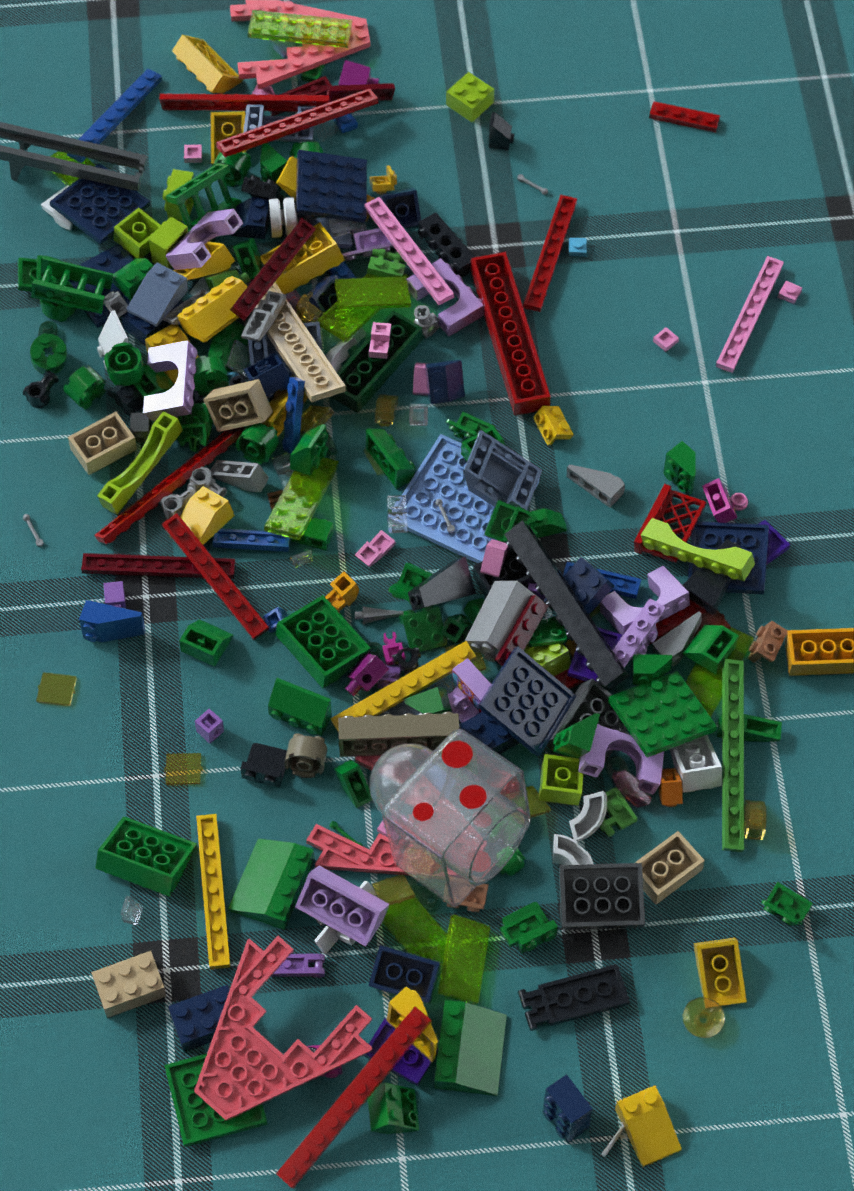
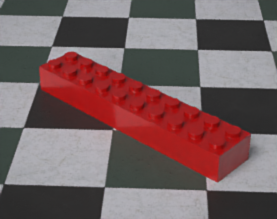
M506 252L471 258V274L478 297L484 305L483 314L514 416L536 412L542 406H550L551 396Z

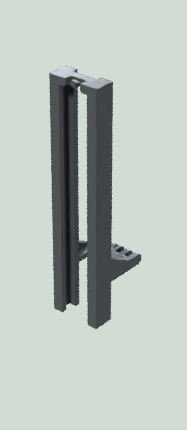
M0 122V138L19 142V149L0 145V160L9 162L11 179L13 181L18 180L22 168L26 165L130 190H139L141 179L148 165L147 155ZM31 145L139 169V173L132 176L28 152V148Z

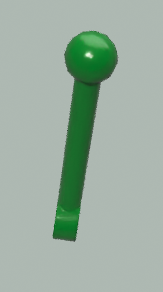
M332 821L329 826L332 829H336L345 838L363 846L362 843L356 842L343 831L337 822Z

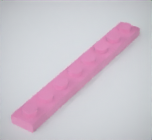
M378 197L364 204L368 214L436 303L441 305L453 299V291L382 199Z
M767 256L717 360V368L733 373L781 272L784 261Z

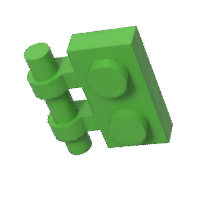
M373 248L367 273L402 281L406 262L398 252L394 254L386 252L385 249L378 250Z
M617 787L606 792L607 812L611 818L607 820L604 818L600 825V829L608 837L615 834L612 826L617 825L621 831L636 823L638 819Z

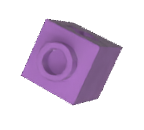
M123 581L103 583L105 604L126 609Z
M210 709L195 720L196 732L210 744L224 732L223 720Z

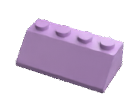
M318 866L309 872L295 907L358 943L367 946L381 925L390 904L329 870Z

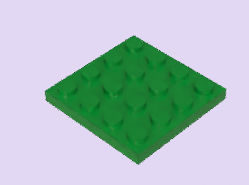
M678 671L609 696L608 702L647 758L717 730V725Z
M207 1054L164 1065L184 1147L268 1125L263 1104L226 1121L194 1092Z

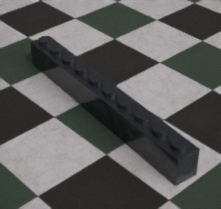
M521 521L504 535L508 540L506 544L512 551L515 550L517 553L516 559L522 566L525 565L527 568L526 574L532 581L535 580L537 583L535 586L537 591L546 597L547 600L545 602L552 611L556 612L557 616L555 618L560 625L566 627V635L571 641H575L577 644L576 650L581 656H585L587 659L586 665L592 672L595 671L598 676L596 680L600 686H605L611 690L628 678L629 674L531 527L524 521Z

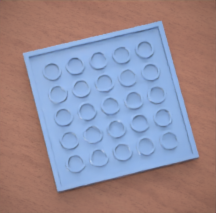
M440 434L390 512L387 522L466 557L471 561L480 563L483 561L486 545L491 541L490 538L483 535L495 507L469 491L463 473L467 462L461 455L462 443ZM437 499H441L443 501L442 506L446 512L450 524L455 527L453 533H449L447 531L448 526L445 522V519L441 513L439 506L435 504Z

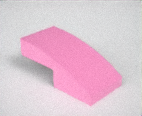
M373 322L369 357L387 359L391 324Z
M381 530L370 543L367 541L355 556L370 567L388 553L396 542Z

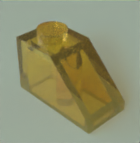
M380 394L376 401L375 423L385 427L390 426V424L393 425L399 396Z
M744 800V838L763 840L766 831L765 802Z

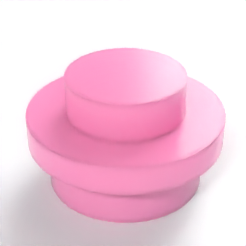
M735 493L730 497L734 510L742 511L748 506V499L743 493Z

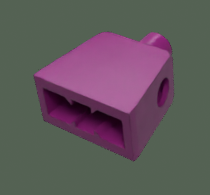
M345 60L338 85L379 84L380 79L371 77L370 67Z
M367 653L348 674L347 677L352 682L345 690L353 697L360 689L369 691L390 668L376 655Z

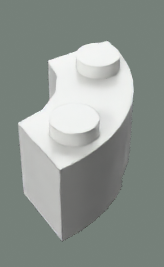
M601 791L583 796L584 805L581 813L569 821L573 839L577 842L591 836L602 824L607 811L606 792Z
M554 834L553 863L561 865L593 864L589 853L576 840L564 835Z

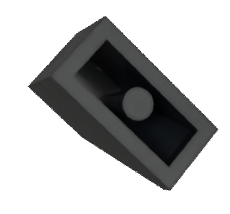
M492 112L489 125V148L509 150L510 144L514 143L515 133H512V126L497 113Z
M115 385L107 390L108 394L128 416L144 407L142 395L133 385Z

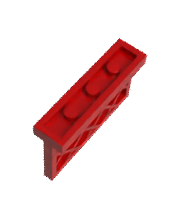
M664 484L634 540V552L639 554L646 552L676 563L678 558L666 556L659 551L649 550L644 547L641 533L651 518L659 521L662 520V522L668 524L678 522L680 528L672 531L675 534L682 532L684 538L681 540L687 543L706 506V501L674 491L670 485ZM675 497L681 499L682 503L673 506L671 501ZM695 504L700 507L698 510L690 512L688 506ZM685 507L687 513L678 516L675 510ZM673 512L675 517L665 520L664 514ZM690 517L691 524L683 526L680 520Z

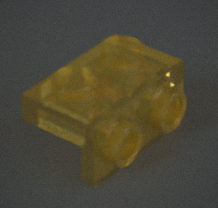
M311 291L308 295L304 294L295 307L297 309L296 314L303 323L317 322L322 311L309 302L314 294Z

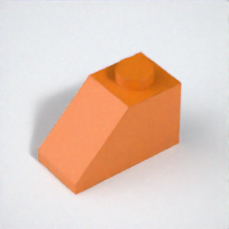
M676 768L662 769L661 783L658 787L662 805L675 807L677 804H683L682 780Z

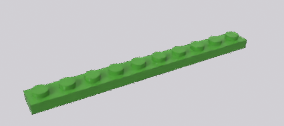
M724 659L722 661V850L742 852L744 851V661Z

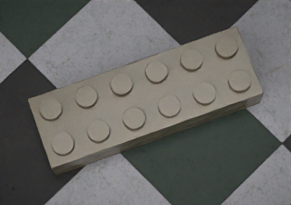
M407 713L399 716L385 714L383 716L365 715L363 717L344 716L343 718H338L340 757L437 753V746L460 740L458 713H424L423 715Z

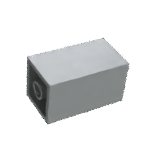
M495 581L465 639L471 645V649L481 652L486 660L494 662L529 598L535 594L518 581Z

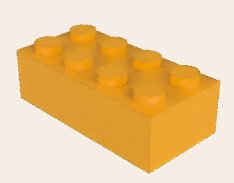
M854 628L787 630L785 649L789 676L854 673Z

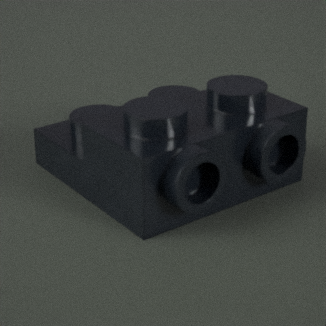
M250 175V178L244 177L242 192L261 198H278L280 202L283 201L284 196L280 194L281 187L277 185L276 181L267 179V182L260 181V177Z

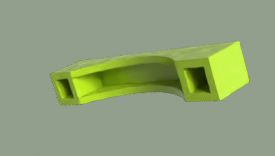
M164 411L153 423L148 438L135 460L123 473L108 481L97 495L102 507L116 515L121 511L183 431L178 418Z
M651 518L641 533L643 545L647 549L659 551L666 556L676 557L683 562L693 563L698 567L710 569L715 573L727 575L732 579L745 581L755 565L752 552L738 547L718 550L694 547L677 537L668 523Z

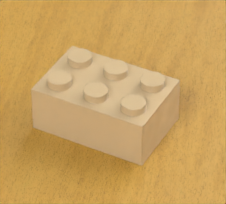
M259 379L214 389L203 399L218 432L262 423L273 413Z
M117 412L68 437L71 451L88 475L137 450L134 435Z
M677 831L635 863H642L643 891L655 904H658L702 871L705 860Z
M151 951L91 972L107 1018L166 997L165 988Z

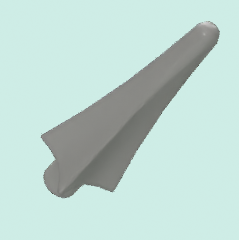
M363 606L361 612H355V619H363V624L404 614L403 611Z

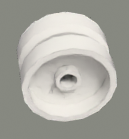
M294 197L284 198V209H280L278 198L269 199L272 238L282 237V226H285L286 235L288 236L298 224Z

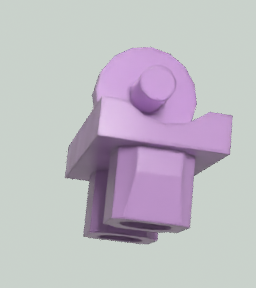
M458 687L448 694L452 712L459 714V721L461 723L479 714V711L469 701L467 695L463 694Z

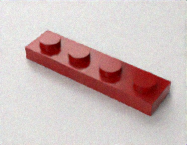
M653 101L649 118L716 133L720 115Z

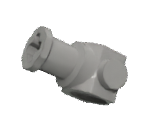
M419 305L415 308V319L413 322L423 328V336L425 338L433 335L439 328L438 317L433 312L430 313L426 305Z
M201 467L192 472L190 483L187 486L193 487L196 492L204 486L223 498L227 493L226 488H221L215 483L210 469Z
M189 486L187 491L180 496L178 494H171L163 497L160 504L165 517L169 519L176 513L180 516L189 499L196 493L195 489Z

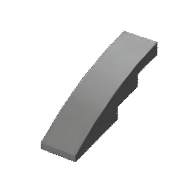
M268 291L265 300L260 301L257 309L254 308L241 337L259 342L276 320L286 301V295Z
M354 337L340 341L325 355L336 373L342 368L340 363L350 357L347 350L357 344Z

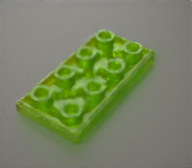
M406 276L335 279L339 310L411 307Z
M408 888L387 902L390 905L382 923L406 952L443 962L458 951L455 943Z
M454 914L450 916L438 994L473 1005L479 1003L490 932L489 925Z

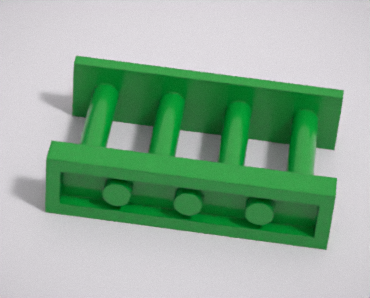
M217 163L165 196L168 203L178 205L183 221L188 226V232L206 214L198 197V193L202 189H205L211 206V210L208 212L235 209L237 205L242 203L241 199L232 198L228 191L224 177L227 173L231 172L229 165ZM216 180L219 183L225 200L219 205L211 188L212 183ZM189 197L192 198L198 214V218L192 222L185 206V201Z
M46 257L42 258L41 273H44L42 280H33L32 298L102 314L105 296L102 295L104 288H112L113 273ZM51 275L61 277L59 285L49 283ZM68 280L79 282L77 289L66 287ZM86 284L97 286L95 293L84 291Z

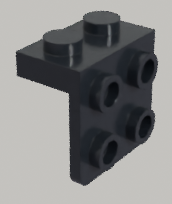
M259 743L252 744L247 762L243 761L240 768L242 778L280 788L286 771L284 763L287 750Z

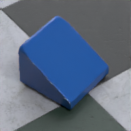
M276 607L263 616L270 633L276 631L277 622L288 616L284 609Z

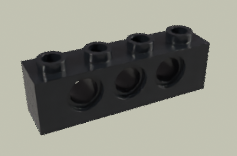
M435 212L419 221L418 234L420 238L425 239L429 248L438 254L439 259L448 263L452 271L461 278L471 273V258H475V256L442 218Z

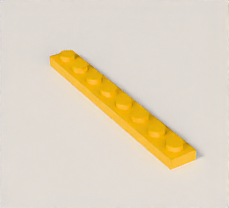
M467 641L330 718L331 722L339 733L338 718H343L344 716H378L403 702V699L417 694L450 675L452 669L467 658L471 662L476 660V655Z
M217 814L199 815L196 818L210 970L229 968L230 956Z

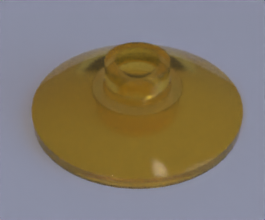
M700 997L691 1000L686 1005L683 1011V1023L686 1029L694 1036L710 1038L717 1035L723 1028L725 1022L724 1011L713 999ZM705 1018L707 1022L701 1023L699 1019Z

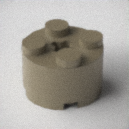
M300 733L294 734L288 743L284 763L287 770L290 768L293 770L292 774L304 778L315 777L317 773L321 775L324 771L328 751L324 738L304 736Z

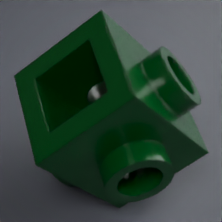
M462 614L449 616L443 624L444 627L441 634L446 636L449 641L458 643L466 639L473 624Z

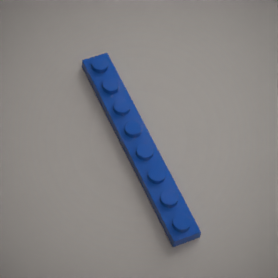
M148 68L78 140L100 145L162 81V75ZM67 153V156L80 163L86 159V157Z

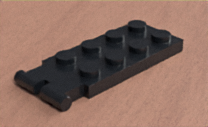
M617 964L540 984L537 990L526 992V989L518 991L523 1009L531 1008L530 1011L524 1013L530 1031L537 1030V1025L549 1023V1026L630 1005V1000Z

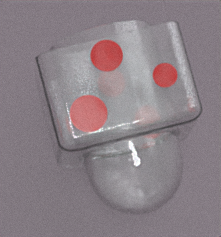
M462 729L451 732L434 751L419 744L409 743L395 746L379 757L371 771L369 781L370 795L374 805L382 814L395 865L452 907H457L476 886L488 882L500 872L515 853L531 822L523 770Z

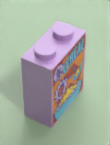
M467 658L452 669V688L458 687L463 694L467 695L469 701L479 713L483 712L477 706L491 683Z

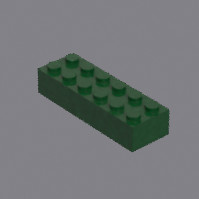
M394 310L382 322L391 324L387 359L369 357L370 335L337 372L345 384L346 391L330 397L356 413L365 406L423 340V328Z

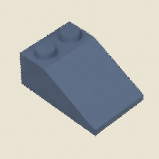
M156 263L144 277L126 309L127 312L157 327L188 292L187 278Z

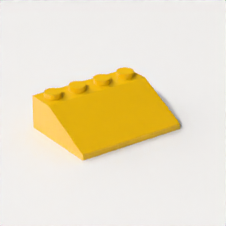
M321 223L313 226L316 228L314 233L275 281L283 294L291 293L295 288L307 284L311 279L323 275L325 271L337 267L341 262L345 261L337 243ZM279 246L260 256L263 265L268 262Z

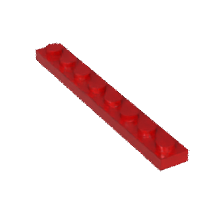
M560 194L523 304L525 309L541 312L577 204V198Z
M178 513L163 522L162 527L250 637L255 640L269 630L268 625Z

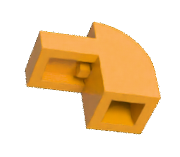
M343 571L330 583L333 590L325 598L340 612L346 605L350 606L358 596L359 587Z

